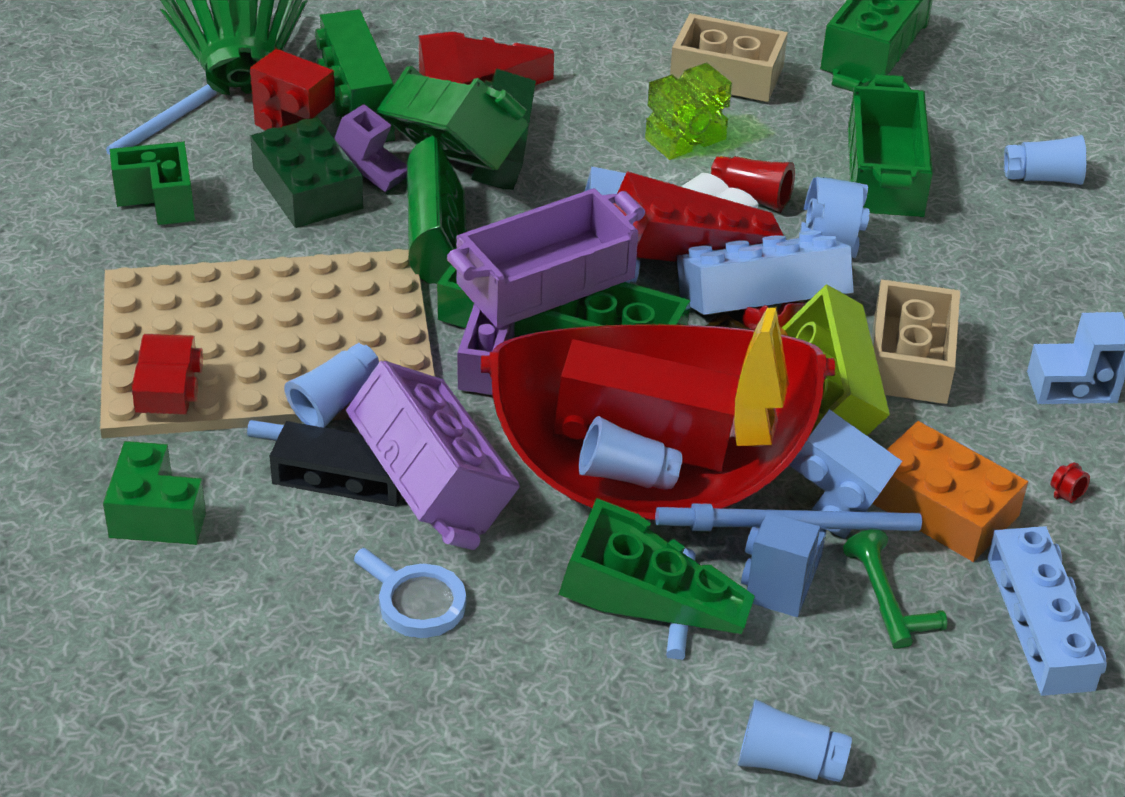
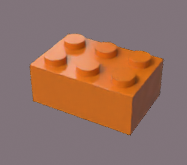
M917 421L886 449L902 460V462L872 504L886 512L920 513L922 517L920 532L970 561L974 562L991 545L994 530L1007 529L1019 517L1029 481L924 423Z

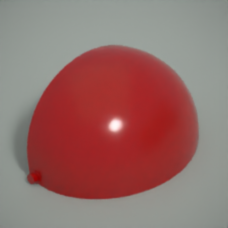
M636 324L544 331L509 339L497 345L493 352H490V355H481V373L490 374L495 409L505 435L520 458L538 477L555 490L588 507L593 508L596 498L639 514L645 519L655 520L657 507L691 508L693 503L712 504L713 508L722 509L756 493L774 480L789 466L810 436L819 414L824 380L826 376L835 375V358H826V354H823L819 347L810 342L781 335L789 384L783 408H776L778 421L772 445L737 446L733 420L722 470L716 471L682 463L676 484L672 489L668 490L658 489L653 486L648 489L609 478L580 475L579 458L584 440L554 434L561 375L572 339L740 376L755 330L699 325Z

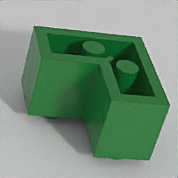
M185 141L109 149L117 207L154 203L157 225L195 221Z
M124 441L103 501L109 538L197 545L206 516L202 478L172 476L168 444Z

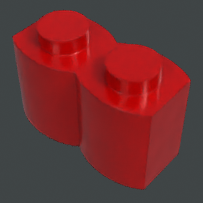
M143 335L132 386L135 413L187 414L189 403L196 402L198 396V378L194 377L195 373H202L203 349L196 348L195 335Z

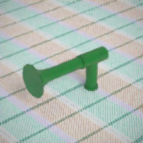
M870 529L861 531L846 541L843 546V552L847 557L858 558L863 563L879 603V611L893 648L910 647L913 643L910 632L946 630L947 617L943 610H938L934 613L903 616L881 560V550L887 545L888 536L881 530Z

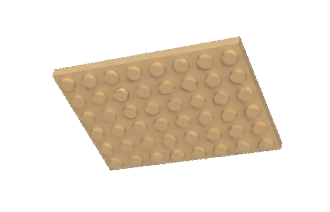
M394 249L391 251L354 252L335 255L318 254L306 257H277L261 260L242 259L231 262H200L186 265H159L157 267L142 268L123 267L105 270L100 418L102 439L248 427L250 420L281 425L285 424L286 421L303 423L295 414L286 398L284 391L285 383L310 372L341 351H347L357 343L369 346L378 356L379 362L385 360L435 377L419 274L413 272L409 264L408 250ZM144 334L195 335L196 348L203 349L202 373H195L194 377L198 378L197 401L189 403L187 414L135 413L132 386L135 368L139 359L140 344ZM350 403L331 421L351 419L346 411Z

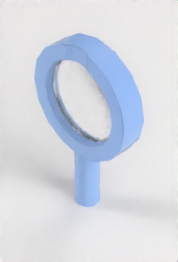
M362 548L356 553L354 562L383 583L379 594V607L382 619L391 629L409 637L428 638L440 636L453 629L463 618L466 608V592L463 582L454 572L431 564L410 565L396 571L366 548Z

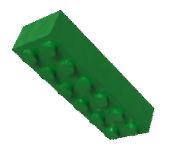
M450 265L437 283L438 320L466 328L474 302L457 284V270ZM623 282L515 322L514 338L544 331L590 326L636 324L688 325L690 300Z

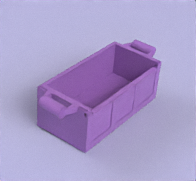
M593 188L456 236L457 249L449 252L447 260L457 270V284L498 329L634 279L638 230L632 224L643 218L645 209L626 191H621L618 194L601 195ZM613 203H616L627 215L625 216Z
M385 360L380 361L346 409L347 414L417 519L431 524L442 535V540L445 544L475 550L480 543L479 535L486 533L520 485L445 381Z

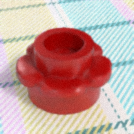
M1076 462L1070 463L1068 466H1060L1053 474L1050 483L1051 487L1055 489L1054 498L1058 499L1061 497L1073 503L1086 492L1090 482V475L1083 471L1082 467Z

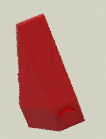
M453 31L418 35L419 73L423 76L470 85L474 78H479L483 82L485 80L492 81L495 70L500 69L536 80L535 85L554 79L553 49L521 43L507 45L496 43L494 39L483 37L482 40L465 37L464 33Z

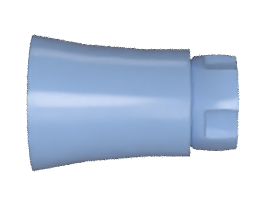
M1083 135L1005 146V176L1007 179L1023 178V181H1049L1083 185L1086 175V145Z
M357 343L347 351H341L310 372L286 382L284 391L291 408L304 424L325 428L355 398L379 364L378 356L369 346Z
M597 416L591 423L582 445L579 458V473L584 476L628 482L648 489L653 486L658 489L668 490L672 489L678 480L682 465V453L665 447L662 442L643 437Z
M755 699L747 723L738 766L766 768L797 774L815 780L820 776L824 779L840 782L846 769L852 737L830 731L829 726L810 722L782 712Z

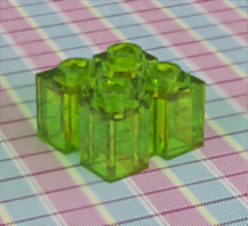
M707 62L684 70L679 79L671 74L649 82L647 106L653 112L646 118L645 139L668 160L692 152L693 147L699 144L704 148L726 140L728 118L722 113V110L730 107L732 82Z

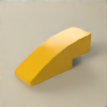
M776 308L766 309L754 331L745 356L735 398L734 425L737 446L772 445L778 421L776 408H783L789 380Z

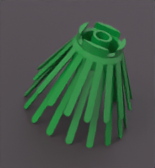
M160 0L167 10L160 9V11L205 70L206 82L213 90L224 95H230V87H241L244 93L251 94L250 67L273 50H284L308 0L303 2L302 0H279L270 31L269 27L275 0H260L258 14V0H209L212 13L206 0H191L203 32L186 0Z

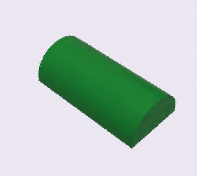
M431 136L418 143L412 149L407 161L408 258L413 272L419 274L420 279L429 284H437L451 265L447 260V256L450 251L457 249L456 236L467 232L465 189L438 138Z

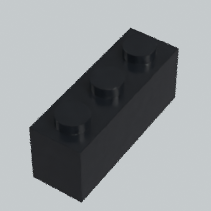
M286 421L269 455L271 479L274 485L397 507L401 497V493L361 434Z

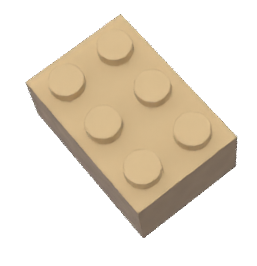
M690 13L672 47L669 82L769 102L784 67L788 32Z
M881 279L874 315L872 344L885 395L943 404L948 403L956 364L960 290Z

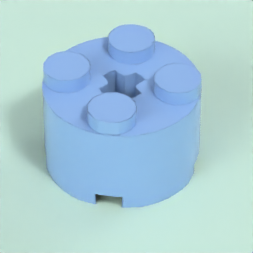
M827 177L813 178L803 209L807 210L806 222H801L800 232L818 230L822 231L824 236H835L837 241L851 246V258H856L859 249L858 232L859 230L865 231L869 221V208H863L867 198L868 185Z

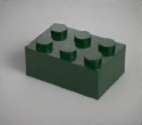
M318 117L303 119L298 123L279 128H269L264 132L250 135L253 169L295 228L364 209L362 174Z

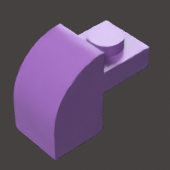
M363 104L342 117L335 140L359 172L374 185L387 192L407 178V165L383 147L392 125Z

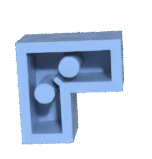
M1122 312L1082 313L1074 344H1034L1027 373L1038 404L1118 403L1125 380V318Z
M829 409L789 466L824 490V493L811 511L866 512L886 486L902 460ZM852 529L827 530L845 539Z

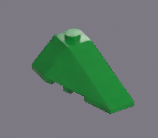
M596 498L569 560L558 595L602 612L742 634L755 595L712 565L701 566L683 553L685 546L675 539L668 543L649 529L651 523L639 514Z

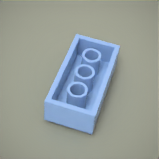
M818 230L800 232L799 238L786 240L785 236H768L762 238L763 243L749 245V241H732L726 243V249L712 250L711 246H696L689 248V254L676 255L680 297L690 300V307L703 315L811 299L826 284L843 294L854 293L851 246L837 241L835 236H824L822 231Z

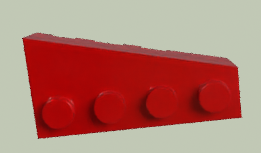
M627 171L617 192L618 194L621 191H626L645 209L643 218L632 224L638 230L637 258L677 262L676 255L689 254V248L711 246L712 250L726 249V243L732 241H749V245L763 243L762 238L784 236L772 212ZM613 203L625 216L627 215L616 203Z

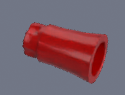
M720 156L715 158L711 167V174L723 180L729 188L743 190L750 194L758 204L780 213L791 198L795 182V166L793 162H769L738 156L733 158Z

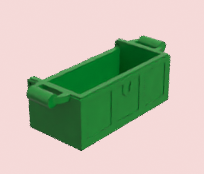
M846 0L826 25L820 69L833 73L832 86L853 92L856 85L868 86L874 79L875 74L888 75L896 63L900 61L910 44L916 39L920 30L927 28L929 25L933 0Z
M413 66L405 68L377 109L383 118L415 145L426 138L435 136L438 138L448 159L490 170L499 169L528 126L527 121L523 118L526 109L505 90L499 92L488 87L479 78H474L470 85L423 76Z
M875 74L874 79L868 86L856 85L853 89L847 128L850 182L868 185L867 198L863 208H869L870 213L924 217L933 175L925 91L911 89L904 81L903 76Z

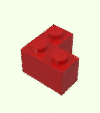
M279 49L273 50L250 67L255 125L264 131L269 128H279L298 123L303 119H313L335 101L334 70Z

